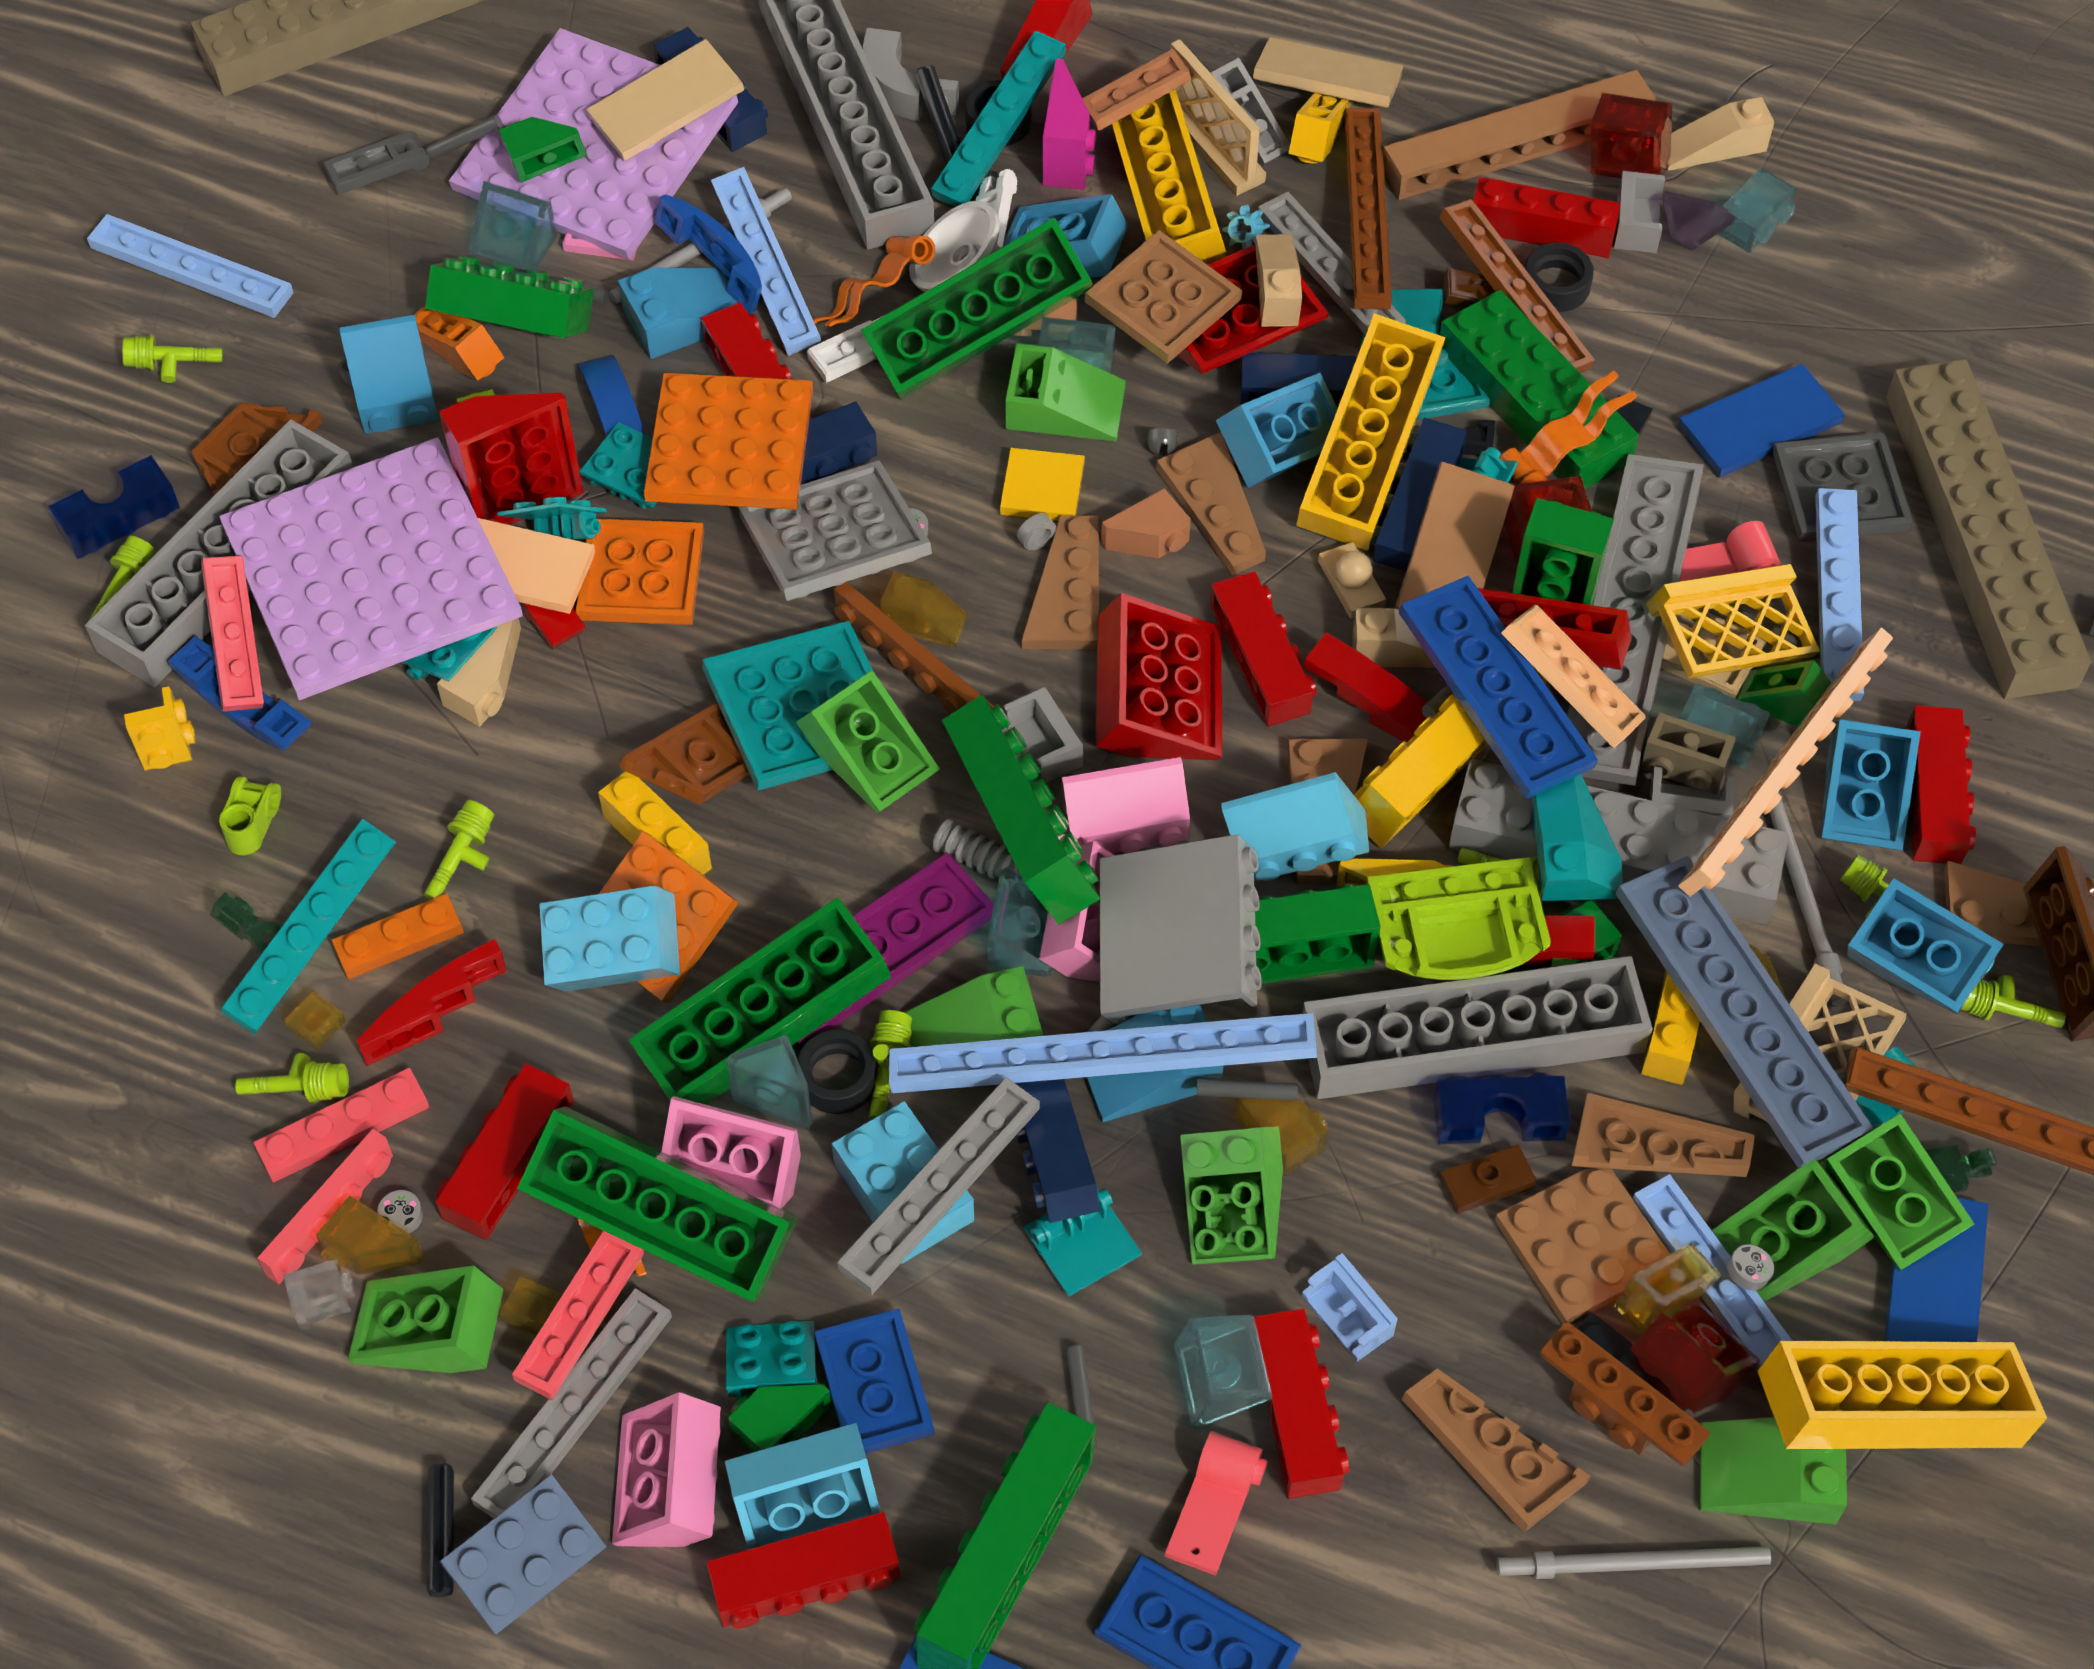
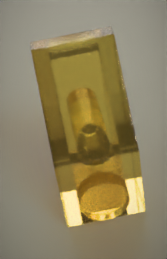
M897 571L893 572L881 599V611L909 635L952 648L956 647L968 619V614L931 581Z
M1235 1098L1233 1114L1245 1129L1279 1126L1284 1176L1325 1150L1328 1134L1326 1121L1318 1111H1311L1303 1100Z
M349 1196L316 1234L323 1250L321 1253L323 1259L338 1270L346 1267L356 1275L416 1265L424 1258L417 1239L352 1196Z
M1690 1243L1632 1275L1614 1307L1642 1338H1645L1672 1323L1719 1279L1721 1273L1693 1243Z

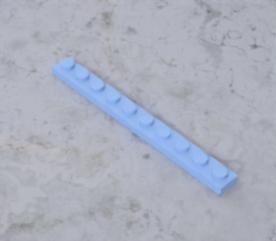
M1313 1013L895 1048L889 1049V1084L891 1093L998 1085L1006 1077L1014 1083L1317 1058Z

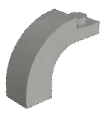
M867 28L863 41V51L892 113L906 119L920 121L922 111L928 112L916 75L907 71L900 64L902 59L901 32ZM939 79L950 113L953 116H957L959 108L958 81Z

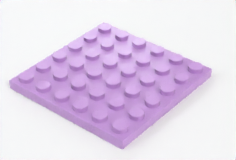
M560 28L497 115L502 121V128L531 116L575 127L579 132L587 156L521 183L499 130H496L477 141L449 180V184L453 191L560 233L571 234L575 239L585 240L603 250L630 259L655 223L660 197L665 194L674 196L738 104L737 95L624 161L590 119L586 109L660 65Z
M438 437L219 516L235 556H243L246 581L299 700L523 617L521 606Z

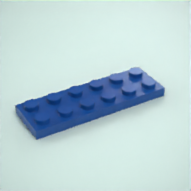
M1469 575L1401 604L1399 615L1526 799L1595 768L1598 761L1597 757L1530 662L1501 634L1505 629L1504 625Z

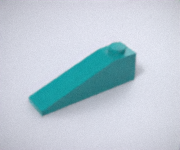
M1580 774L1532 796L1541 901L1619 899L1615 893L1619 885L1624 884L1621 857L1582 775Z

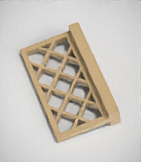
M1180 39L1171 43V49L1176 51L1188 68L1192 79L1176 88V92L1196 152L1235 196L1265 183L1266 172L1257 163L1260 127Z
M1814 964L1789 1004L1808 1033L1812 1030L1827 1027L1833 1043L1818 1047L1823 1055L1837 1053L1842 1069L1834 1071L1840 1079L1844 1078L1847 1067V1060L1843 1050L1865 1045L1868 1051L1884 1056L1906 1020V1013L1831 979L1830 970ZM1832 994L1849 1001L1852 1011L1830 1016L1826 1004ZM1822 1012L1823 1018L1817 1019ZM1879 1015L1892 1021L1887 1030L1869 1034L1863 1018ZM1856 1020L1862 1036L1839 1041L1834 1025ZM1879 1042L1874 1050L1873 1043ZM1740 1082L1734 1091L1733 1112L1747 1119L1753 1114L1766 1121ZM1849 1092L1856 1102L1859 1095Z

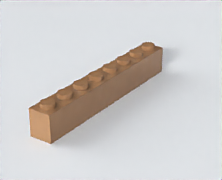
M1638 70L1617 74L1611 78L1591 84H1584L1578 88L1555 93L1542 99L1522 103L1509 109L1492 112L1486 116L1466 122H1459L1453 126L1430 131L1417 137L1384 146V177L1397 199L1402 200L1651 123L1656 97Z

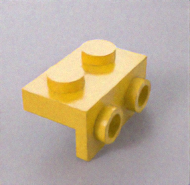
M170 686L162 687L164 706L124 714L126 729L145 771L164 769L173 764L192 760L190 744L196 743L194 728L191 720L187 721L183 699H175Z

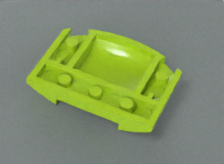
M1530 857L1367 877V885L1370 884L1381 926L1379 940L1385 967L1392 970L1396 969L1411 976L1436 980L1479 978L1515 968L1529 961L1541 950L1544 951L1550 946L1551 941Z

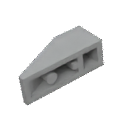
M1238 57L1211 72L1216 80L1260 127L1257 158L1260 164L1263 166L1287 153L1290 143L1240 58Z

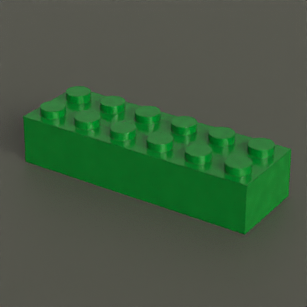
M1054 217L861 329L902 400L1083 295L1092 287V281Z
M1501 290L1442 321L1440 336L1445 337L1442 349L1448 352V359L1475 388L1477 384L1488 396L1490 407L1527 446L1545 425L1571 414L1578 406L1585 390L1591 385ZM1600 393L1594 400L1589 416L1583 426H1586L1598 409L1607 402ZM1615 411L1608 418L1601 434L1594 441L1567 453L1552 473L1563 485L1573 487L1572 494L1575 496L1624 468L1628 454L1635 455L1640 435Z
M980 695L942 719L1021 877L1057 924H1062L1100 900L1101 898L1093 885L1099 881L1096 873L1086 859L1082 862L1080 861L1082 859L1081 854L1084 853L1081 845L1072 832L1066 834V827L1069 826L1066 817L1058 805L1051 806L1053 804L1052 800L1055 799L1054 794L1043 778L1037 780L1041 770L1029 752L1023 753L1027 744L1015 726L1011 729L1007 728L1011 723L1000 705L997 704L991 707L985 697Z
M837 897L628 1040L670 1102L674 1096L706 1105L891 978V974L883 956L839 897Z
M568 1107L553 1109L517 1188L751 1302L762 1297L798 1217Z
M1047 1402L1040 1416L1035 1413L1031 1416L1023 1432L1022 1438L1026 1441L1019 1453L1012 1451L1004 1464L1001 1476L1005 1477L998 1491L991 1489L983 1501L980 1509V1514L983 1515V1518L977 1529L975 1530L970 1527L961 1540L958 1553L962 1555L954 1569L948 1566L941 1575L936 1587V1592L939 1593V1596L932 1609L925 1606L916 1620L913 1632L917 1633V1638L913 1648L917 1650L918 1668L979 1669L1093 1463L1096 1425L1050 1402Z

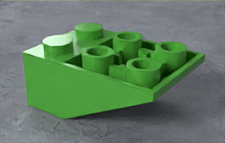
M1016 343L1006 396V429L1116 442L1126 380L1056 348Z
M1279 1126L1180 1135L1192 1265L1274 1259L1276 1255L1283 1176Z

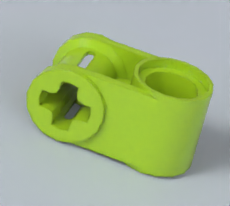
M238 776L234 780L230 796L219 818L228 849L232 853L246 856L253 854L261 847L272 818L276 815L280 806L281 786L278 783L271 782L267 786L249 782L247 777Z

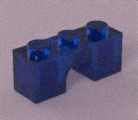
M152 455L117 472L124 490L114 501L96 503L90 500L82 489L48 506L58 531L77 559L94 553L123 536L130 535L137 529L157 519L164 518L180 508L172 484Z
M1535 1073L1529 1077H1509L1505 1074H1495L1480 1079L1450 1076L1444 1080H1437L1433 1102L1438 1145L1481 1143L1485 1128V1116L1494 1112L1507 1113L1518 1121L1521 1127L1523 1142L1565 1140L1571 1121L1565 1076Z

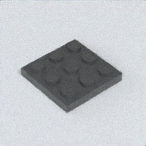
M1885 432L1774 444L1772 454L1799 542L1817 540L1815 495L1818 488L1857 490L1858 536L1911 530L1913 519Z

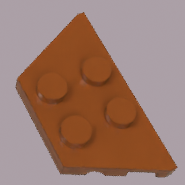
M241 402L191 451L212 494L215 495L290 419L314 432L323 423L321 413L317 410H309L308 415L289 413L287 407H262L259 404Z
M717 702L622 757L619 764L622 770L698 805L750 775Z

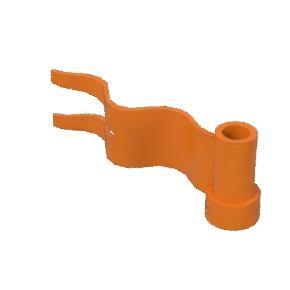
M922 235L890 237L886 244L888 255L882 260L875 276L869 280L857 278L844 280L839 287L835 309L826 316L812 318L814 324L829 320L825 325L831 327L837 323H845L854 319L858 313L861 293L868 285L881 287L894 285L907 262L918 265L929 264L935 256L933 240L928 236ZM851 290L850 306L846 315L836 319L845 311L849 291Z
M1614 370L1605 377L1595 381L1585 390L1578 406L1571 414L1545 425L1521 453L1516 448H1510L1500 456L1501 460L1518 462L1511 478L1518 485V492L1528 503H1534L1536 498L1541 499L1549 491L1551 482L1547 476L1556 468L1567 453L1594 441L1601 434L1608 418L1620 407L1637 398L1635 392L1631 391L1606 402L1598 409L1592 420L1586 426H1583L1598 394L1619 377Z

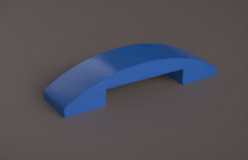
M667 194L661 196L654 222L678 245L689 239L729 278L726 292L738 303L741 302L749 314L754 313L762 290V284L757 268L744 247L724 226L702 210Z
M610 355L578 364L588 395L592 398L605 436H608L618 422L645 434L630 389L615 356Z
M197 636L192 638L168 660L169 666L216 710L252 736L274 748L285 751L312 725L308 718L281 699L277 703L263 691L264 704L262 708L222 712L214 651L212 647Z

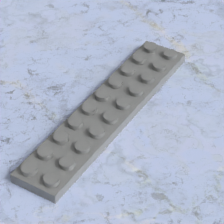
M1628 454L1613 517L1614 522L1593 605L1627 610L1632 639L1622 669L1599 668L1646 715V718L1614 749L1570 704L1568 718L1598 759L1595 768L1582 773V777L1636 785L1668 632L1661 616L1652 617L1646 603L1664 584L1680 582L1703 476V464Z

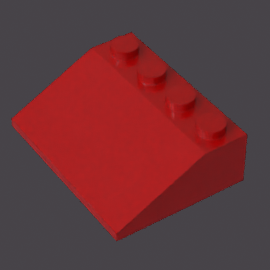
M1254 244L1208 264V266L1242 290L1241 300L1177 356L1199 373L1204 374L1328 318L1329 313L1301 277L1302 304L1298 326L1261 327L1256 245Z
M563 393L474 396L439 411L453 469L477 518L490 520L497 516L498 512L513 510L514 503L535 502L536 506L543 505V499L565 497L566 500H569L584 493L566 398ZM503 517V519L509 525H512L518 521L523 520L519 518Z
M1120 593L1098 615L1096 747L1128 757L1167 759L1181 757V759L1219 760L1222 757V626Z

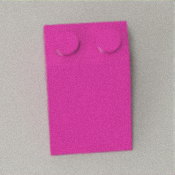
M1056 58L1043 133V186L1085 190L1087 176L1094 175L1095 154H1089V151H1094L1096 130L1090 129V114L1064 60Z

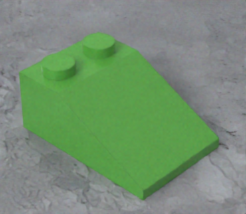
M873 670L796 722L817 754L876 813L881 812L940 770Z
M1023 966L981 975L904 1012L912 1017L911 1047L1044 1036Z
M1901 1113L1820 1162L1875 1235L1874 1239L1899 1271L1975 1225Z
M1816 1159L1794 1171L1711 1230L1730 1257L1742 1245H1755L1769 1254L1774 1264V1273L1763 1288L1755 1290L1764 1302L1841 1262L1875 1238V1235L1835 1180Z
M474 1265L367 1281L348 1361L358 1365L440 1373H458L486 1369L504 1289Z
M1774 1417L1701 1423L1702 1426L1709 1430L1710 1435L1700 1447V1511L1837 1524L1847 1507L1846 1449H1786Z

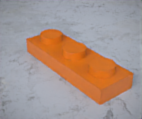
M446 893L334 938L332 943L349 980L463 934L464 931Z

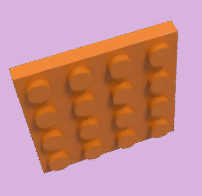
M664 373L644 489L645 501L797 510L813 397V381Z

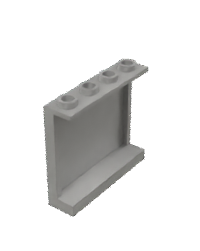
M1238 834L1100 858L1101 1015L1117 1026L1135 1014L1242 998L1250 1006H1257V990L1261 989L1262 981L1259 968L1256 966V951L1260 949L1261 941L1259 931L1255 926V911L1259 910L1260 902L1258 892L1254 887V872L1258 871L1259 863L1255 849Z

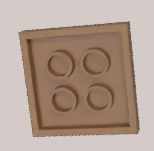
M1159 230L1085 293V303L1168 364L1241 300L1242 290Z
M1588 1167L1496 1214L1494 1222L1562 1325L1565 1322L1573 1323L1589 1315L1591 1312H1595L1672 1272L1676 1266L1675 1260L1612 1169Z

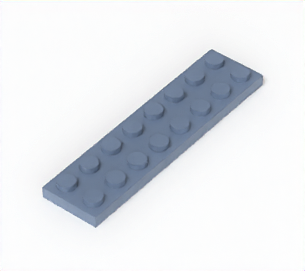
M1689 856L1619 885L1615 894L1798 1169L1814 1159L1818 1161L1847 1147L1874 1130L1712 890L1708 891L1703 887L1690 897L1678 886L1694 865Z

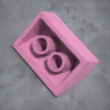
M1181 757L1062 777L1061 811L1069 823V826L1066 827V834L1072 832L1081 846L1094 841L1110 853H1133L1145 847L1156 845L1173 846L1181 841L1189 840L1190 814Z
M1092 841L1081 846L1084 853L1081 854L1082 859L1080 861L1082 862L1086 859L1096 873L1099 881L1093 885L1100 896V858L1115 855ZM1100 900L1060 925L1057 924L1048 912L1039 959L1068 978L1100 982Z
M674 1096L671 1098L662 1153L779 1209L785 1206L794 1194L801 1158L796 1128Z
M679 1392L622 1415L612 1536L613 1545L684 1547L712 1537L715 1522V1488L718 1477L717 1457L718 1441L720 1438V1406Z

